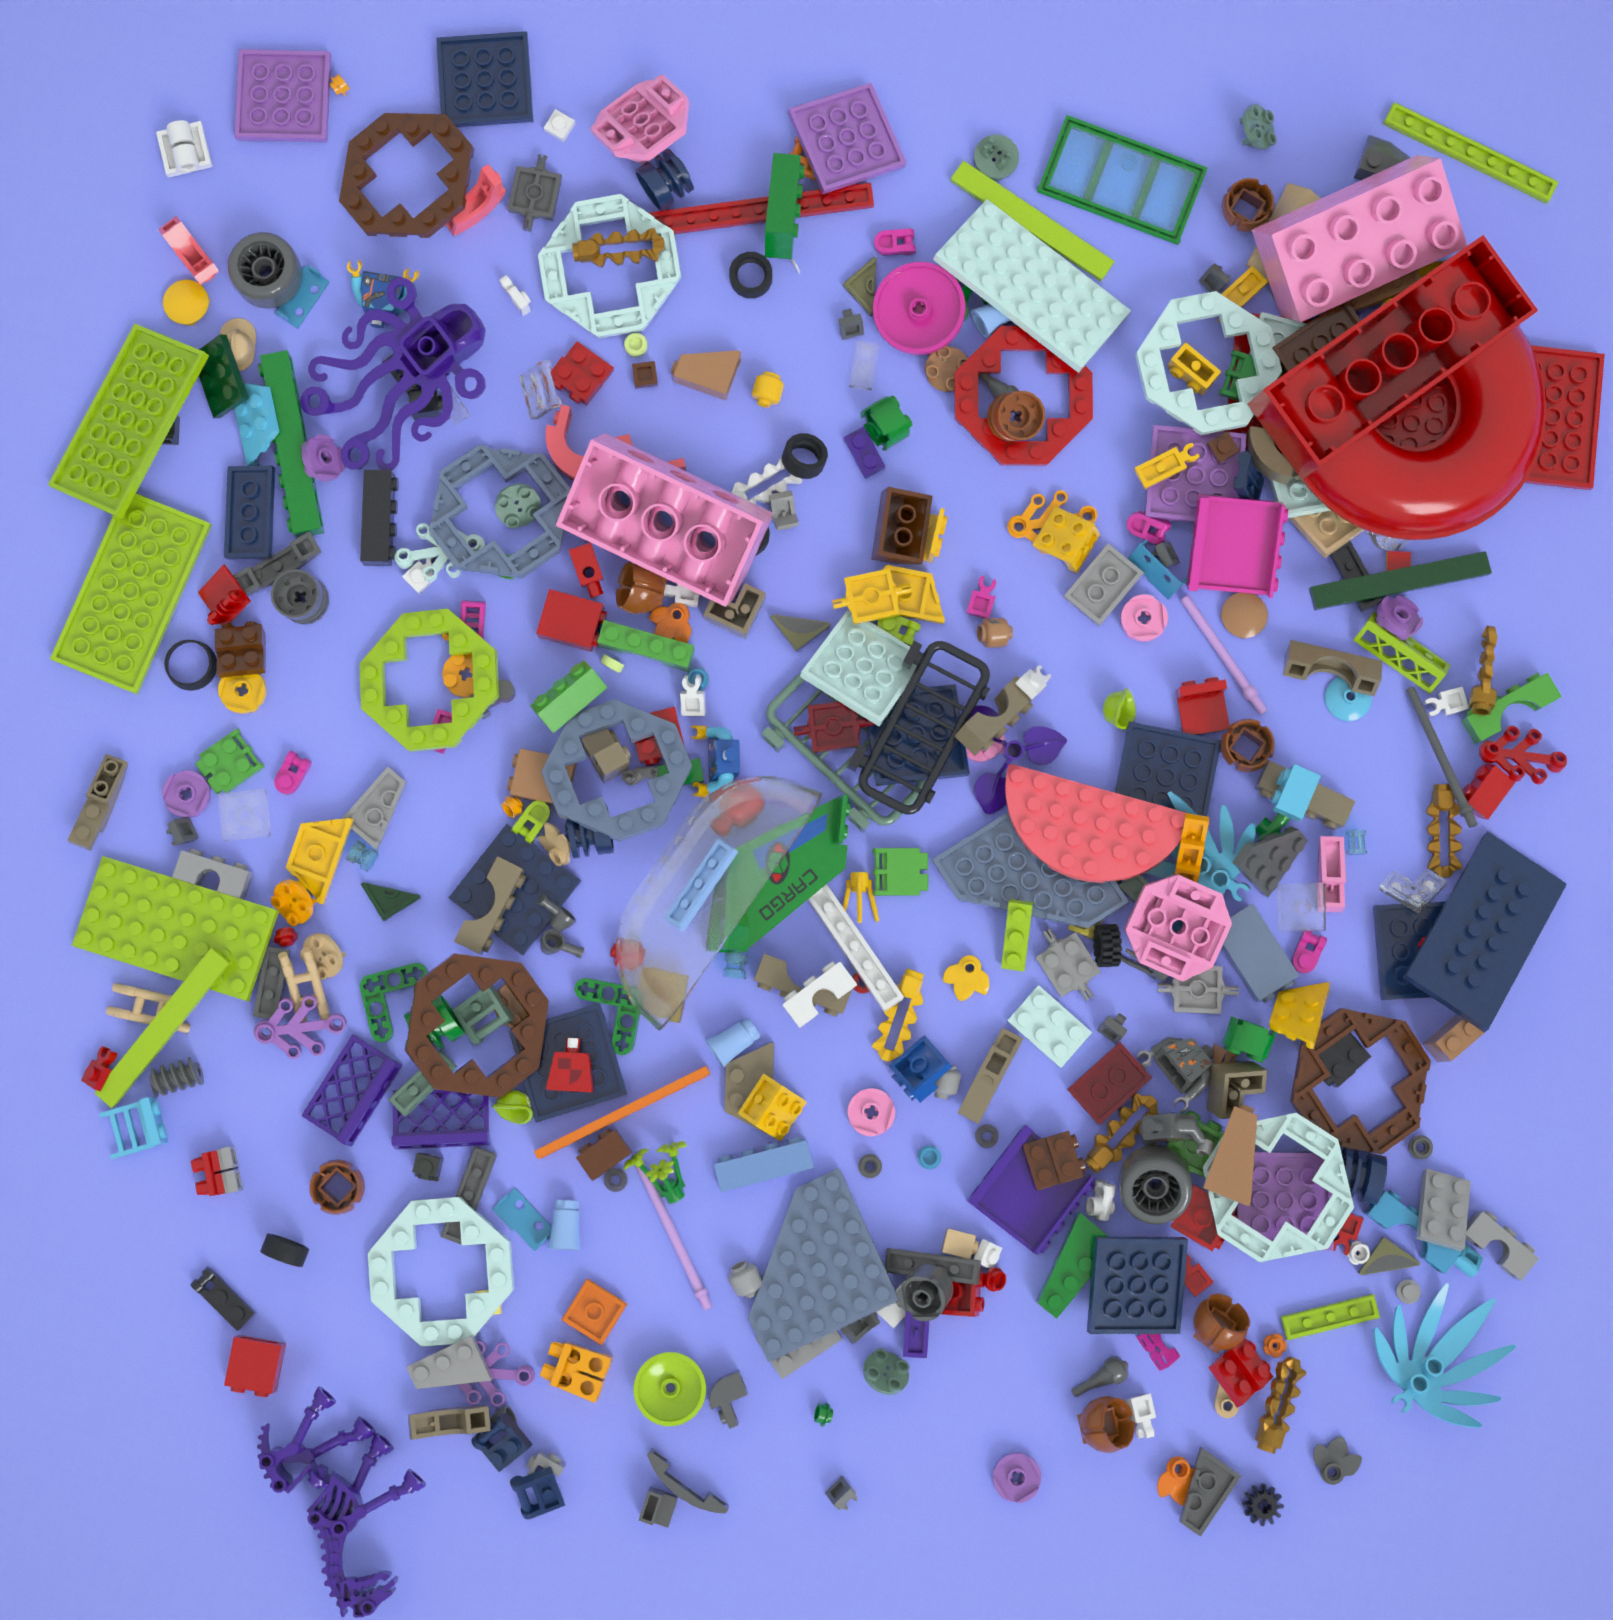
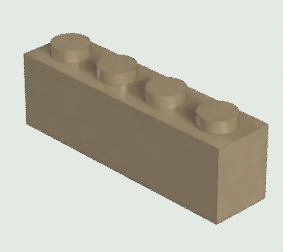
M1268 761L1254 789L1259 791L1258 794L1271 800L1279 787L1276 784L1279 774L1286 768L1275 762ZM1318 783L1304 817L1311 820L1317 818L1323 821V825L1329 829H1340L1345 826L1356 801Z

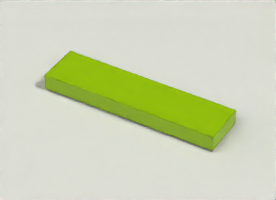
M1374 1294L1280 1316L1287 1341L1380 1318Z

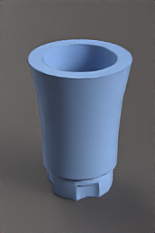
M989 303L971 310V318L976 329L986 339L1000 326L1011 321Z
M746 1018L741 1023L738 1022L705 1041L717 1061L724 1068L734 1057L752 1045L753 1041L760 1038V1035L750 1019Z
M556 1200V1210H553L551 1236L547 1249L581 1250L579 1201Z

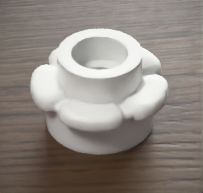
M1354 1241L1351 1243L1350 1252L1347 1257H1349V1261L1354 1265L1364 1264L1370 1256L1369 1248L1360 1241Z

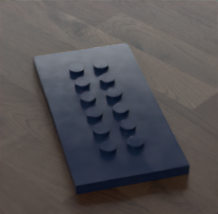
M1487 831L1481 838L1403 979L1485 1033L1489 1030L1567 883Z

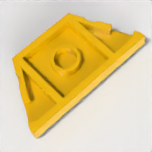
M886 565L883 570L890 568L892 580L896 587L910 583L912 593L898 596L899 616L944 625L945 618L931 573Z
M353 818L300 824L285 868L298 878L299 883L312 893L319 904H324L354 821Z
M1330 982L1278 991L1269 1021L1270 1029L1279 1034H1284L1293 1041L1298 1038L1306 1042V1047L1314 1049L1330 992Z

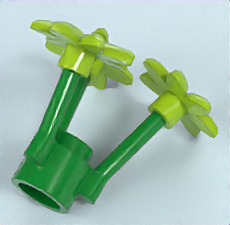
M679 1141L677 1143L671 1142L670 1145H661L656 1151L668 1152L669 1157H672V1161L666 1163V1160L662 1159L659 1162V1166L651 1164L652 1170L650 1171L645 1167L642 1160L643 1155L648 1149H640L637 1154L631 1156L632 1159H628L624 1163L623 1169L626 1170L629 1166L632 1167L633 1165L640 1168L657 1188L661 1197H665L669 1204L676 1203L685 1196L682 1189L685 1187V1183L682 1180L677 1155L679 1148L687 1147L685 1141ZM675 1170L677 1181L674 1178L668 1179V1174L673 1173ZM657 1178L664 1182L662 1186L656 1180Z

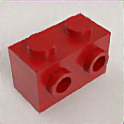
M1485 763L1476 770L1474 779L1462 791L1469 806H1473V814L1478 818L1488 820L1515 784V781L1496 765Z

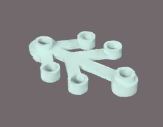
M422 523L416 528L417 536L420 539H426L437 547L415 551L401 548L395 553V561L398 567L408 569L415 560L438 557L431 566H427L423 570L425 580L433 582L437 579L439 571L449 559L431 537L429 526ZM422 529L428 530L425 534L419 533ZM458 530L468 545L472 542L477 543L475 547H471L475 553L485 546L483 538L479 535L471 534L467 536ZM402 554L408 555L406 559H401L400 556ZM450 562L446 566L447 574L451 578H456L460 575L461 570H457L454 573L450 572L449 570L454 567ZM429 571L434 572V575L430 577L426 574Z

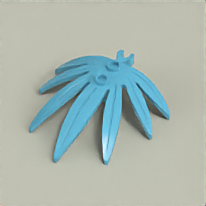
M1172 791L1168 792V796L1176 810L1197 815L1179 796ZM1223 804L1219 821L1222 853L1219 852L1212 835L1207 830L1205 851L1203 852L1198 883L1222 895L1229 889L1232 892L1233 898L1241 901L1243 897L1238 894V888H1243L1248 892L1250 886L1244 882L1238 883L1234 880L1240 871L1232 862L1245 843L1255 842L1256 827L1254 823H1251L1246 828L1238 842L1236 853H1234V826L1229 810ZM1180 842L1170 853L1175 858H1177ZM1162 861L1159 865L1145 873L1166 878L1174 875L1175 863ZM1181 920L1175 925L1174 932L1182 928Z
M1446 1283L1431 1302L1421 1321L1415 1338L1411 1361L1408 1358L1406 1328L1400 1304L1395 1308L1392 1325L1395 1356L1378 1327L1373 1329L1374 1345L1385 1372L1404 1391L1391 1399L1392 1404H1395L1398 1400L1403 1401L1404 1408L1401 1409V1413H1405L1411 1408V1400L1413 1399L1423 1410L1442 1421L1462 1427L1480 1428L1482 1424L1474 1418L1441 1403L1456 1406H1480L1496 1403L1501 1400V1397L1470 1391H1442L1441 1387L1464 1381L1481 1373L1507 1356L1516 1348V1345L1513 1344L1485 1352L1443 1373L1444 1369L1458 1357L1473 1339L1496 1301L1492 1298L1463 1317L1444 1334L1427 1357H1425L1445 1304L1449 1284Z

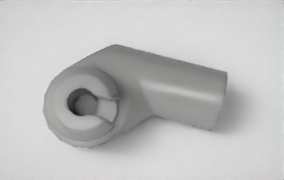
M637 767L632 770H626L622 775V779L627 785H635L644 779L656 778L658 770L656 767Z

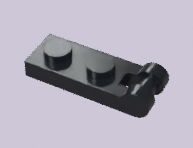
M207 1266L202 1271L203 1275L198 1280L195 1279L190 1286L236 1331H239L256 1312L214 1270ZM209 1281L215 1285L210 1291L205 1287Z

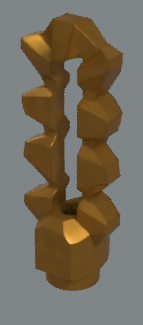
M650 228L641 235L634 229L629 231L624 237L620 232H613L606 240L600 233H595L588 240L572 243L574 262H592L599 268L604 267L607 258L617 266L623 265L625 257L635 264L640 263L642 256L658 262L659 254L665 249V241L656 233L655 228ZM653 240V248L649 250L641 249L639 251L600 254L599 246Z
M1489 625L1485 627L1482 638H1485L1481 641L1484 652L1481 653L1479 658V664L1482 667H1480L1477 675L1480 684L1473 686L1469 700V707L1472 708V713L1480 716L1491 714L1495 707L1497 691L1491 687V680L1493 677L1492 663L1495 660L1493 651L1496 647L1498 636L1495 627Z
M1433 784L1432 801L1426 808V814L1434 818L1426 827L1427 834L1433 836L1426 849L1433 854L1428 862L1427 869L1434 871L1440 878H1450L1454 871L1462 869V864L1455 856V853L1462 850V845L1454 838V836L1461 833L1462 827L1453 819V817L1460 814V807L1455 802V797L1449 784ZM1439 811H1448V866H1440Z
M1135 1093L1132 1096L1131 1108L1121 1107L1119 1109V1122L1112 1119L1107 1122V1136L1101 1134L1094 1136V1147L1083 1160L1092 1171L1098 1174L1109 1163L1120 1161L1123 1158L1121 1148L1134 1146L1136 1143L1134 1135L1139 1134L1142 1118L1113 1149L1106 1143L1112 1139L1113 1135L1141 1105L1149 1110L1143 1116L1159 1114L1157 1111V1100L1152 1095L1142 1096Z
M1287 1357L1284 1361L1277 1363L1275 1369L1276 1378L1272 1380L1270 1387L1271 1396L1267 1397L1265 1402L1266 1414L1259 1419V1426L1254 1439L1258 1441L1256 1448L1273 1454L1276 1453L1277 1448L1281 1449L1285 1434L1290 1430L1289 1425L1283 1419L1295 1413V1406L1290 1401L1292 1398L1299 1397L1301 1390L1296 1386V1383L1307 1373L1301 1368L1300 1360L1293 1357ZM1288 1369H1291V1370H1290V1372L1292 1373V1374H1291V1377L1288 1378V1380H1287V1382H1288L1287 1391H1286V1393L1282 1396L1283 1404H1282L1280 1413L1276 1416L1277 1422H1276V1424H1274V1421H1275V1419H1274V1414H1276L1277 1411H1278L1279 1404H1280V1395L1283 1394V1391H1284V1388H1285V1385H1286V1383H1285L1284 1381H1285V1378H1287L1288 1375H1289V1370H1288Z

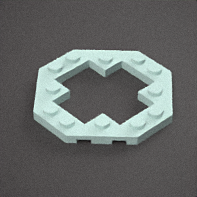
M622 194L575 202L570 209V213L559 224L552 234L550 241L538 254L546 302L599 339L644 331L682 278L674 231L656 220L655 217L630 202ZM625 219L627 233L636 229L641 235L648 229L655 228L656 233L665 241V249L659 254L658 262H655L658 280L636 283L639 306L595 314L591 292L568 295L562 253L573 251L572 243H578V241L583 240L582 226Z
M1217 291L1171 299L1135 354L1145 399L1153 405L1160 406L1166 410L1167 414L1178 421H1183L1200 435L1246 427L1254 415L1247 404L1264 388L1276 381L1282 372L1279 357L1272 349L1276 344L1271 326ZM1219 316L1224 338L1247 334L1257 376L1236 380L1235 384L1240 402L1197 410L1192 388L1174 392L1169 391L1160 350L1181 346L1182 343L1177 324Z
M1298 1113L1258 1120L1255 1144L1271 1153L1284 1133L1325 1160L1312 1181L1331 1192L1332 1196L1307 1235L1288 1222H1285L1275 1239L1271 1241L1231 1215L1239 1202L1208 1190L1218 1235L1258 1262L1328 1249L1354 1209L1338 1139ZM1222 1138L1203 1166L1205 1180Z
M462 1197L411 1201L368 1252L371 1302L421 1347L449 1345L471 1335L475 1337L505 1299L514 1291L511 1241L497 1231L479 1212L477 1213ZM460 1221L462 1245L485 1244L489 1292L465 1294L467 1318L422 1321L420 1297L397 1299L394 1251L417 1249L415 1225Z

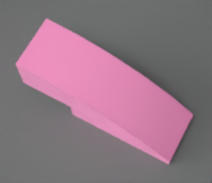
M1320 836L1317 874L1318 912H1342L1345 908L1344 884L1346 883L1344 837Z

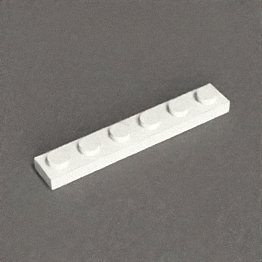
M826 884L810 897L808 901L883 1012L904 1000V996Z

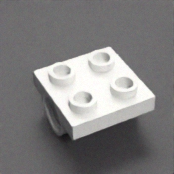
M184 120L174 121L166 126L167 129L156 132L168 178L213 167L201 121L190 124Z

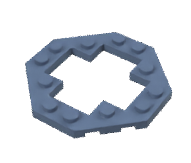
M478 445L440 470L439 485L435 496L429 533L457 570L524 578L560 553L564 529L557 527L556 523L570 492V487L544 454L521 453L519 450L504 448L498 450ZM492 466L506 483L523 471H526L550 501L533 513V518L544 533L509 557L505 555L495 540L475 553L451 522L453 518L468 509L467 504L456 490Z
M614 699L579 711L566 722L541 772L559 817L566 820L570 819L579 823L582 827L594 832L603 833L610 836L611 839L620 842L665 825L668 815L681 793L682 786L692 770V764L674 723ZM623 723L631 743L654 736L668 774L647 781L654 799L653 803L610 817L603 797L581 805L579 804L565 767L587 759L580 738Z

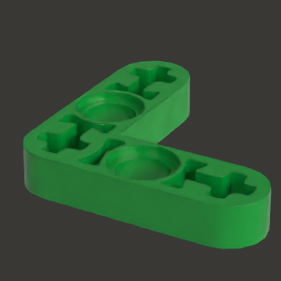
M412 963L370 974L361 980L360 991L370 1032L375 1041L387 1042L394 1034L385 994L414 986L417 979L415 977L407 978L409 983L405 984L406 978L402 971L406 970V974H411L415 972L414 968L417 967L418 970L423 971V974L420 975L421 978L428 973L427 967L423 964ZM392 973L399 974L401 978L399 985L395 987L390 986L388 983V977ZM383 976L385 990H382V985L374 987V992L365 988V985L369 984L368 980L371 979L375 983L380 982L381 979L379 977ZM375 1002H380L383 1005V1012L378 1016L373 1015L370 1011L371 1005ZM386 1016V1021L381 1022L383 1028H388V1032L385 1033V1038H382L381 1035L376 1034V1031L380 1030L378 1022L373 1024V1019H382Z
M592 978L578 980L574 991L580 999L618 1006L612 1045L614 1052L618 1055L631 1053L635 1046L642 1009V991L633 986ZM587 982L588 987L598 988V998H595L596 992H587L584 995V990H581V986ZM607 986L612 987L615 991V996L611 1000H607L603 996V990ZM620 988L623 989L621 994L625 995L631 994V992L633 991L634 996L637 997V1001H633L632 1004H630L629 999L620 998V1002H618V999L620 997ZM625 1014L633 1017L634 1023L630 1028L624 1027L621 1023V1019ZM619 1030L623 1032L631 1031L632 1034L626 1035L625 1042L629 1044V1047L624 1048L622 1051L618 1041L623 1040L624 1033L619 1034Z

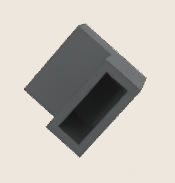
M650 1487L638 1521L650 1525L655 1523L668 1528L678 1496Z

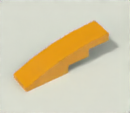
M1185 814L1174 875L1178 874L1198 883L1209 817Z

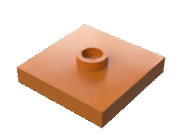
M587 1278L561 1320L602 1346L628 1303Z

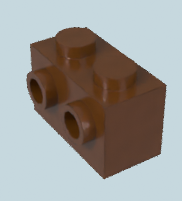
M608 1128L597 1136L599 1141L594 1145H591L589 1142L578 1150L580 1155L576 1159L592 1181L633 1153L617 1129L611 1132Z

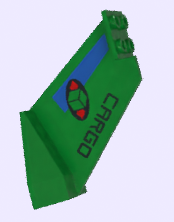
M848 795L834 798L735 849L738 853L715 885L706 952L732 954L747 952L753 944L845 869L848 845H841L840 843H843V840L848 835V825H845L846 816L850 812V802L847 801Z

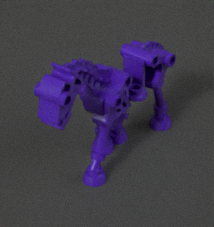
M318 1386L313 1395V1404L310 1407L307 1406L304 1410L305 1416L292 1442L285 1448L276 1446L270 1450V1424L267 1423L265 1426H261L263 1435L258 1436L261 1444L257 1445V1449L261 1450V1453L257 1455L259 1468L266 1470L267 1473L264 1474V1479H271L270 1488L276 1493L285 1491L289 1494L307 1474L310 1476L308 1481L312 1486L317 1489L320 1487L326 1488L307 1510L309 1513L308 1523L313 1526L314 1530H320L317 1537L324 1540V1543L320 1545V1548L326 1551V1554L321 1556V1560L326 1562V1566L321 1570V1573L327 1575L324 1586L331 1588L330 1597L337 1598L336 1606L340 1608L341 1617L348 1613L347 1607L353 1609V1616L355 1618L370 1616L379 1607L380 1603L395 1592L397 1588L393 1586L398 1582V1576L388 1581L386 1585H379L375 1589L369 1588L376 1586L380 1579L386 1581L392 1575L391 1571H379L375 1574L359 1578L355 1576L345 1577L342 1553L347 1534L357 1526L360 1519L364 1518L371 1511L391 1500H399L402 1495L420 1491L426 1486V1482L416 1472L408 1469L403 1477L404 1481L401 1486H390L389 1491L363 1504L360 1491L371 1466H375L377 1457H381L383 1454L387 1455L394 1450V1447L384 1436L376 1433V1430L370 1423L358 1416L353 1425L354 1429L352 1432L339 1431L337 1436L319 1446L306 1448L302 1442L313 1419L316 1420L320 1414L318 1412L320 1410L328 1409L337 1402L327 1390ZM374 1435L371 1441L372 1445L369 1447L370 1451L368 1454L364 1453L361 1458L363 1462L353 1485L335 1471H332L331 1475H329L328 1467L323 1464L318 1466L315 1461L316 1457L339 1445L343 1447L348 1445V1442L363 1441L365 1438L368 1439ZM290 1462L308 1464L294 1481L293 1476L283 1466V1463ZM336 1490H337L336 1500H335V1503H334V1505H333L332 1510L330 1511L329 1508H330L331 1504L333 1503V1500H334L335 1495H336ZM326 1498L324 1505L318 1506ZM344 1500V1506L340 1515H336L339 1509L341 1508Z

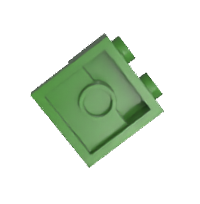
M1188 1110L1187 1113H1180L1196 1115L1197 1125L1204 1134V1139L1213 1142V1152L1225 1132L1222 1130L1223 1126L1213 1120L1206 1123L1200 1120L1201 1116L1191 1110ZM1193 1140L1167 1142L1166 1147L1179 1153L1186 1161L1191 1172L1205 1178L1203 1166L1210 1156L1207 1153H1204L1203 1157L1197 1155L1198 1143H1195Z

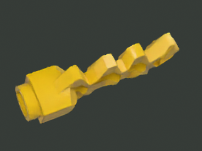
M906 968L900 984L897 985V988L904 997L911 998V1002L894 1051L884 1046L899 1003L884 1012L889 1019L879 1025L878 1029L883 1035L872 1045L884 1061L890 1062L904 1053L902 1041L911 1039V1031L908 1029V1024H915L917 1020L912 1006L922 1005L924 1001L920 991L923 984V973Z

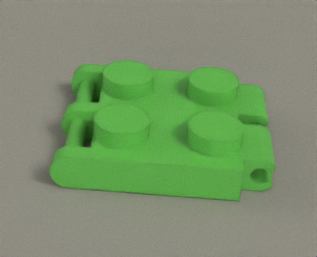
M235 729L199 754L201 759L195 763L205 778L211 774L213 775L207 782L217 795L222 791L228 794L265 767L262 762L259 763L252 753L253 748L245 743L239 729ZM234 738L238 739V741L244 748L243 750L240 748V746L237 744ZM247 754L249 755V757L252 759V761H253L254 764L256 765L255 767L251 764V762H250L249 759L247 758V756H246Z
M920 848L872 849V853L875 854V869L873 870V875H875V891H873V896H920V891H928V874H920V870H928V853H920ZM880 854H882V869H880ZM880 875H882V891H880Z

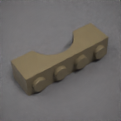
M1290 640L1284 656L1283 676L1306 681L1314 673L1328 672L1341 677L1349 685L1351 691L1375 696L1381 682L1382 661Z
M1015 676L994 698L998 708V716L990 717L977 712L955 735L974 756L981 750L986 752L995 743L992 740L994 737L999 740L1007 732V725L1012 727L1021 718L1019 716L1020 713L1025 715L1033 707L1031 703L1033 699L1015 684L1020 679L1018 676Z
M497 856L487 875V879L491 882L495 891L494 905L484 917L477 920H464L454 942L480 955H483L484 952L488 953L494 941L491 939L494 931L500 930L505 920L502 918L505 910H510L515 901L513 894L516 888L520 889L525 882L524 869Z
M764 953L754 981L758 982L757 987L769 992L771 988L779 990V995L782 997H786L794 990L797 993L800 992L803 988L794 984L788 976L786 961ZM819 990L812 998L814 1008L816 1005L825 1008L824 1013L837 1017L838 1013L843 1015L852 990L838 1000L831 991Z

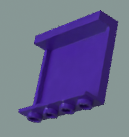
M1023 1125L966 1201L1037 1255L1039 1252L1043 1254L1051 1244L1049 1238L1053 1233L1058 1234L1066 1224L1063 1221L1068 1213L1072 1215L1080 1205L1077 1201L1082 1194L1085 1196L1089 1194L1094 1187L1092 1181L1095 1178L1084 1171L1082 1172L1084 1176L1082 1178L1036 1191L1022 1145L1041 1139V1137L1034 1133L1027 1125Z

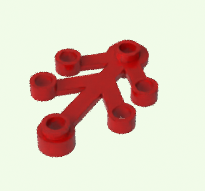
M1509 726L1504 731L1503 736L1496 742L1485 741L1479 748V756L1484 762L1489 764L1496 762L1509 774L1513 781H1520L1526 772L1535 784L1540 785L1544 783L1548 777L1547 772L1541 768L1535 769L1529 762L1546 764V767L1554 773L1561 772L1567 765L1566 755L1559 751L1553 752L1550 755L1526 752L1529 747L1538 744L1542 739V734L1537 729H1531L1525 739L1512 750L1504 749L1503 747L1508 742L1516 741L1519 737L1520 731L1515 726ZM1506 759H1512L1517 765L1513 766Z

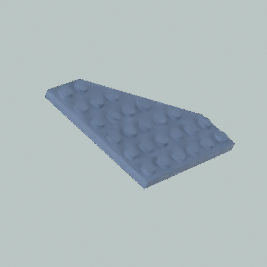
M1008 812L932 859L937 870L959 901L1008 911L1010 899L1033 902L1032 917L1087 929L1129 904L1128 899L1116 881H1105V883L1086 882L1062 875L1049 868L1046 863L1041 861L1036 855L1034 856L1022 843L1011 823Z
M840 1168L796 1188L763 1276L762 1285L758 1290L748 1317L768 1363L899 1301L897 1292Z

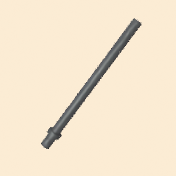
M1410 687L1406 689V693L1460 807L1459 813L1461 817L1464 816L1468 827L1473 828L1478 825L1473 814V806L1468 804L1415 687Z

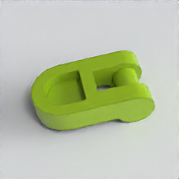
M901 616L879 619L877 624L878 627L910 647L913 641H915L913 638L916 632H919L921 624ZM901 626L907 628L905 635L899 633Z
M541 801L532 802L511 831L515 834L520 833L525 837V841L531 844L550 817L549 806ZM528 820L535 824L532 830L524 826Z

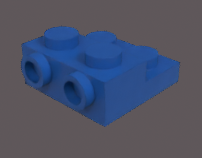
M925 1035L889 1065L890 1069L894 1072L891 1076L900 1087L905 1085L906 1088L903 1090L911 1101L916 1098L919 1103L938 1088L935 1082L952 1068L950 1063Z

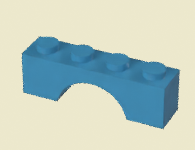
M1391 1190L1388 1192L1383 1191L1377 1205L1369 1204L1363 1212L1382 1228L1388 1229L1397 1224H1407L1417 1232L1419 1212L1410 1205L1405 1207L1399 1202L1401 1198ZM1421 1240L1422 1253L1420 1258L1442 1274L1448 1272L1463 1252Z

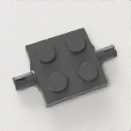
M538 154L536 167H516L507 210L509 213L520 214L525 217L522 227L524 231H532L534 219L541 218L551 221L554 219L562 174L552 173L545 169L546 155L542 157V154Z

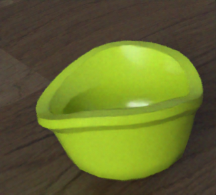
M1125 688L1123 691L1111 692L1103 704L1102 712L1104 719L1116 728L1128 729V722H1134L1136 717L1134 698L1128 688Z
M512 1089L502 1098L498 1097L492 1105V1108L495 1109L500 1117L515 1124H526L533 1116L529 1097L518 1090Z

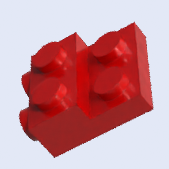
M576 341L566 356L560 358L548 375L551 380L550 384L559 391L564 389L569 393V398L575 403L580 404L582 402L587 406L612 374L614 367Z
M675 707L649 713L674 723L684 744ZM654 736L635 742L641 764L645 763L646 766H652L660 763L659 759H663Z
M1193 1185L1192 1198L1188 1208L1180 1217L1172 1222L1170 1227L1213 1252L1214 1248L1219 1250L1225 1239L1217 1233L1209 1193ZM1234 1209L1231 1215L1237 1218L1238 1216L1234 1215V1212L1236 1211V1209Z
M982 1267L980 1269L979 1285L952 1282V1298L941 1314L977 1317L980 1312H983L985 1300L984 1297H980L981 1287L985 1286L986 1275L981 1273Z
M1246 1338L1235 1348L1225 1350L1208 1367L1237 1408L1244 1405L1255 1392L1261 1390L1274 1377L1270 1372V1365L1266 1361L1261 1360L1256 1353L1255 1344Z

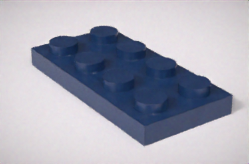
M228 466L224 558L272 559L274 466Z

